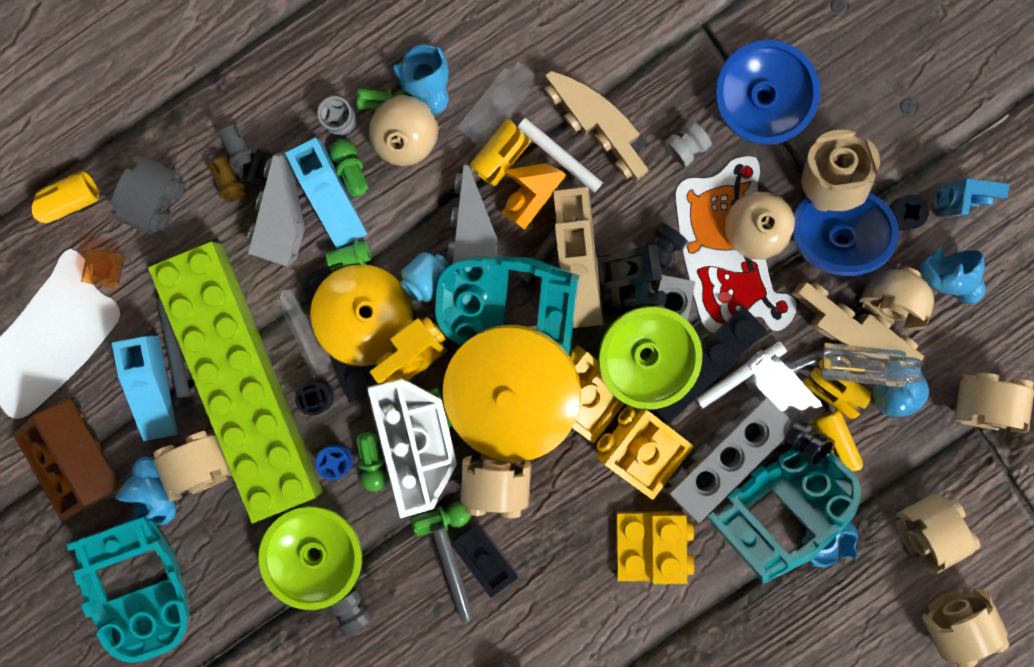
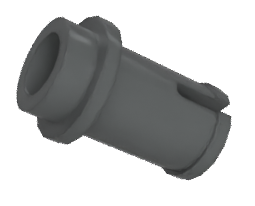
M230 125L220 130L218 136L230 157V166L235 167L237 171L245 170L252 166L255 153L248 149L238 125Z

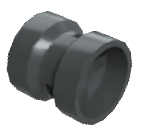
M357 588L350 590L343 599L327 607L331 615L340 616L338 618V627L343 636L354 633L373 619L368 609L358 605L362 597Z

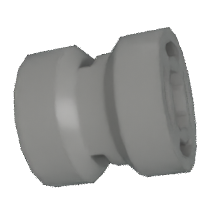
M330 96L319 104L317 110L318 119L331 134L344 136L355 128L357 122L356 113L344 98Z
M691 119L682 126L679 136L671 135L664 141V145L671 156L685 168L694 161V154L705 152L712 146V142L702 127Z

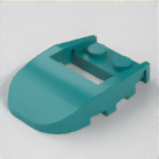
M509 256L465 257L450 265L441 274L437 283L435 315L440 329L449 339L463 345L472 336L485 329L504 325L509 270L534 273V275L542 277L537 330L551 337L568 355L570 354L580 275L532 258Z
M789 450L780 455L779 461L766 468L760 466L752 472V478L740 489L737 487L727 497L729 504L717 516L712 512L708 517L712 527L724 537L764 584L809 562L824 549L855 516L861 498V487L855 474L832 452L821 464L812 467L803 460L802 454L799 451ZM772 491L815 538L798 551L788 554L747 508Z
M147 514L76 539L67 544L68 551L75 550L79 568L73 571L76 586L80 585L84 600L81 606L85 616L92 618L98 629L96 635L104 649L114 658L128 663L142 662L174 649L183 639L190 619L187 594L176 555L157 525L154 524L152 518H146ZM153 549L158 556L160 555L168 579L108 600L96 570Z

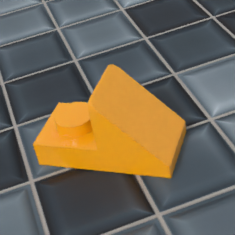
M547 163L505 170L504 172L521 187L509 197L501 214L525 230L566 174Z

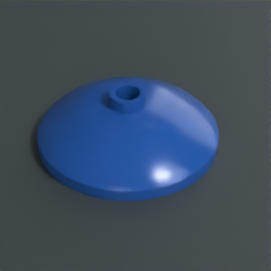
M776 40L752 42L734 52L720 70L715 87L716 105L723 122L738 137L760 145L782 143L802 132L813 119L820 100L818 75L811 61L794 46ZM759 92H764L767 95L768 101L766 103L758 100L757 94Z
M870 192L862 205L846 211L817 210L813 206L812 201L806 197L794 214L795 226L792 238L797 250L810 264L831 274L856 276L874 271L890 259L897 246L899 238L897 219L890 207Z

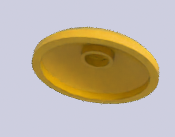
M350 265L330 274L315 292L310 309L311 327L320 346L334 359L353 366L375 365L377 360L386 353L398 351L390 339L397 334L396 330L400 325L408 320H413L410 298L401 287L400 282L389 272L371 265ZM365 306L370 309V318L360 316V307Z

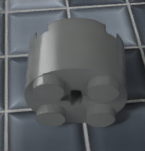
M138 155L132 161L139 164L134 170L126 168L115 188L110 204L117 208L116 211H109V216L141 232L152 235L158 230L164 231L167 228L172 217V213L168 212L169 206L173 199L178 201L181 198L186 183L180 180L179 173Z

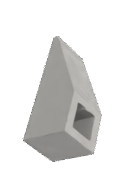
M283 151L273 155V158H269L265 165L264 177L267 178L264 191L262 190L256 200L255 209L259 213L256 223H253L249 229L247 242L251 243L248 254L288 267L297 260L305 225L292 167Z
M463 165V173H457L455 179L454 193L460 194L459 208L453 207L451 215V227L456 228L455 241H449L447 261L453 263L470 256H496L498 239L469 165Z

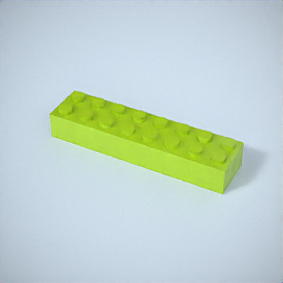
M211 241L148 267L251 523L253 524L318 497L323 492L223 244Z

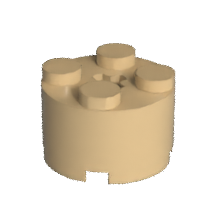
M850 130L829 131L822 134L808 152L801 183L806 196L812 201L813 206L817 210L846 211L862 205L866 201L880 166L878 150L870 140L866 138L864 141L855 136L856 132Z
M977 373V376L963 375L959 385L954 421L986 429L999 430L1006 429L1007 426L1010 427V432H1029L1034 382L1023 379H1011V382L999 381V375L990 373Z
M205 431L198 432L185 439L187 444L177 448L169 445L153 453L155 457L154 465L168 501L183 498L181 493L186 490L193 495L227 480L226 476H232L215 433L206 434Z
M480 454L479 461L471 462L472 456L465 457L462 463L461 503L466 506L465 512L474 516L485 515L486 512H499L500 516L505 518L520 517L521 510L529 506L531 462L527 460L523 465L518 462L497 460L484 454Z
M933 493L896 514L897 517L901 518L896 521V527L904 545L912 556L918 553L922 557L924 562L920 563V565L933 575L967 558L981 547L979 539L969 530L963 519L966 516L965 511L956 499L948 501L943 496Z
M972 588L974 594H964L962 589L941 595L927 606L930 611L928 615L923 613L922 616L940 656L946 661L956 663L958 667H973L978 663L979 659L993 653L1003 652L1009 647L1007 630L993 600L987 591L980 588Z

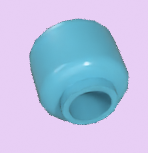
M422 252L402 269L401 276L403 281L400 282V285L415 302L419 303L421 300L426 303L432 302L436 299L438 280L444 270L450 265L440 254L433 256L427 252Z

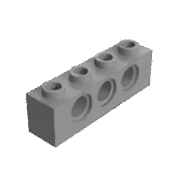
M760 395L758 398L756 396L749 398L740 408L743 413L734 422L731 420L725 422L716 432L718 438L710 446L707 444L702 445L693 454L692 459L694 461L685 470L683 468L678 469L668 480L670 485L666 490L698 523L786 438L789 430L795 425L769 397ZM751 423H757L760 429L759 435L754 440H747L745 437L746 427ZM727 447H733L736 452L735 459L729 464H722L720 460L721 452ZM704 471L710 472L712 475L711 483L704 488L697 487L696 477L698 474Z

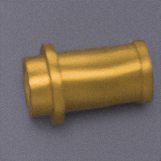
M221 157L215 159L216 165L210 162L207 167L220 189L219 197L225 199L226 203L242 198L245 195L243 191L245 186L242 182L238 181L228 158Z

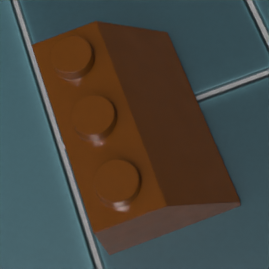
M71 399L31 416L13 434L61 522L106 498L120 488L117 483L118 476L115 470L110 465H107L101 454L102 449L99 441L90 435L85 426V418L82 411L73 405Z

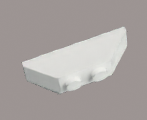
M403 378L368 386L367 390L372 414L400 518L434 509L438 502V497L457 465L442 399Z

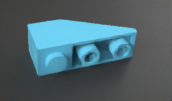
M314 138L285 152L300 185L336 248L340 249L354 242V240L368 235L324 144L319 139Z
M145 336L113 342L112 348L118 378L143 441L178 435L159 336Z

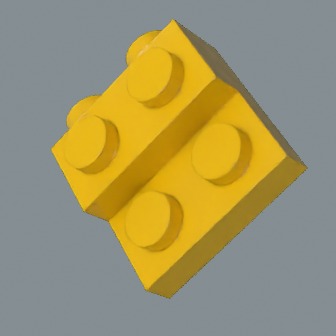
M428 317L422 321L419 318L415 321L408 320L397 328V334L390 339L398 351L395 353L388 352L380 357L376 362L377 366L370 373L379 384L399 378L409 382L449 352L443 344L447 338L437 324H433Z
M577 345L574 350L571 349L569 356L578 372L581 385V403L578 416L572 428L594 444L625 403L616 398L604 383L598 360Z
M627 406L619 414L618 423L620 424L614 432L603 435L597 444V450L599 451L595 456L605 466L653 500L694 446L648 410Z
M684 511L616 512L617 580L652 581L653 584H688L687 575H694L693 554H687V541H693L694 539L693 521L687 520V515Z

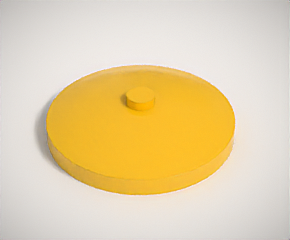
M500 325L475 334L458 349L445 373L443 401L453 428L473 449L497 460L511 462L527 461L549 453L567 437L580 409L581 385L578 372L570 356L551 337L526 326Z

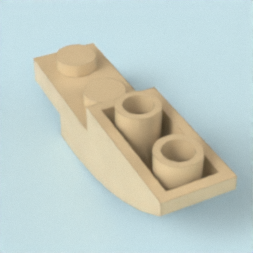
M552 71L545 75V83L547 85L544 88L545 93L554 105L558 103L562 105L567 112L564 118L575 133L580 130L585 137L596 129L598 132L595 135L596 140L604 151L611 150L618 159L615 165L625 179L631 177L635 183L648 173V168L630 145L638 139L640 134L614 105L594 90L572 78Z
M582 187L553 191L560 268L580 275L573 328L604 325L589 188Z
M808 282L799 283L791 293V295L817 314L809 326L834 342L838 341L841 346L858 353L888 360L921 362L924 358L916 350L918 345L912 339L903 334L898 336L889 329L891 323L884 317L874 313L873 316L871 314H860L856 320L853 319L856 314L849 307L842 303L834 304L827 298L829 295L828 291L815 282L811 284Z

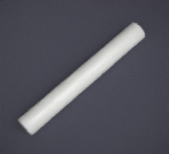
M524 118L519 124L518 128L590 190L595 193L603 184L600 179L527 118Z
M778 341L702 392L696 398V401L703 409L787 352L785 347Z

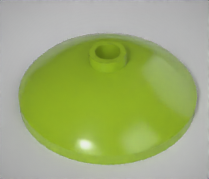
M658 306L635 308L617 318L604 334L599 349V369L608 389L623 403L639 409L667 407L683 398L695 384L702 365L701 342L693 326L675 311ZM645 348H650V356L642 359L640 357L641 351Z
M300 507L283 514L268 528L259 549V568L268 589L283 603L303 610L326 608L343 599L355 585L362 567V548L355 530L341 515L323 507ZM317 548L321 553L320 558H313L310 555V549Z

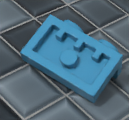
M962 179L941 184V189L937 190L934 199V207L938 209L937 217L965 216L969 214L970 207H979V205L992 206L994 200L1008 198L1010 184L974 179Z

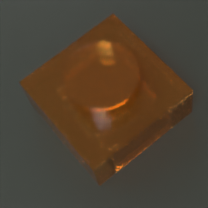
M88 248L81 282L118 289L125 256Z

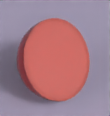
M722 292L718 295V299L722 303H728L731 301L732 295Z

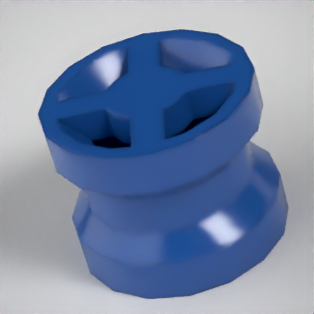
M342 444L329 445L320 451L316 457L315 465L317 472L327 480L342 478L353 466L352 452Z

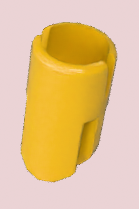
M506 119L470 163V168L478 172L477 175L492 186H496L506 174L504 171L511 168L531 143V139L524 135L510 119Z
M79 171L35 193L32 203L34 218L39 222L49 223L99 200V192L96 184L88 173Z
M822 358L819 362V366L822 369L815 367L810 373L813 379L807 377L802 382V385L837 410H840L848 418L854 419L858 417L861 413L856 410L857 407L860 406L865 409L871 400L872 393Z
M834 410V413L827 411L813 417L810 421L817 426V431L820 434L826 433L835 441L832 453L851 471L861 470L863 467L862 458L841 411Z

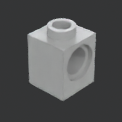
M662 275V280L656 282L655 291L662 290L666 294L669 292L675 293L680 299V306L675 312L688 321L695 281Z

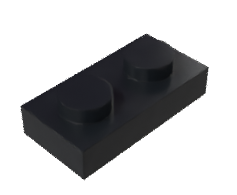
M476 522L451 541V546L490 598L518 578L517 572L479 522Z

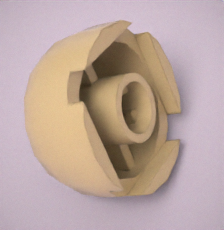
M398 95L384 101L376 109L370 120L369 139L372 148L381 159L391 165L406 167L418 164L430 154L438 139L439 126L431 113V108L425 102L413 96Z
M753 192L739 198L731 207L725 218V235L729 245L741 255H744V257L751 260H765L780 254L790 244L795 226V217L791 207L781 197L770 192Z
M902 267L901 270L889 269L874 276L865 287L860 302H864L862 308L872 316L874 313L879 314L889 321L891 325H893L895 320L906 322L904 329L922 330L926 328L931 317L934 295L927 282L921 278L920 272L913 268Z

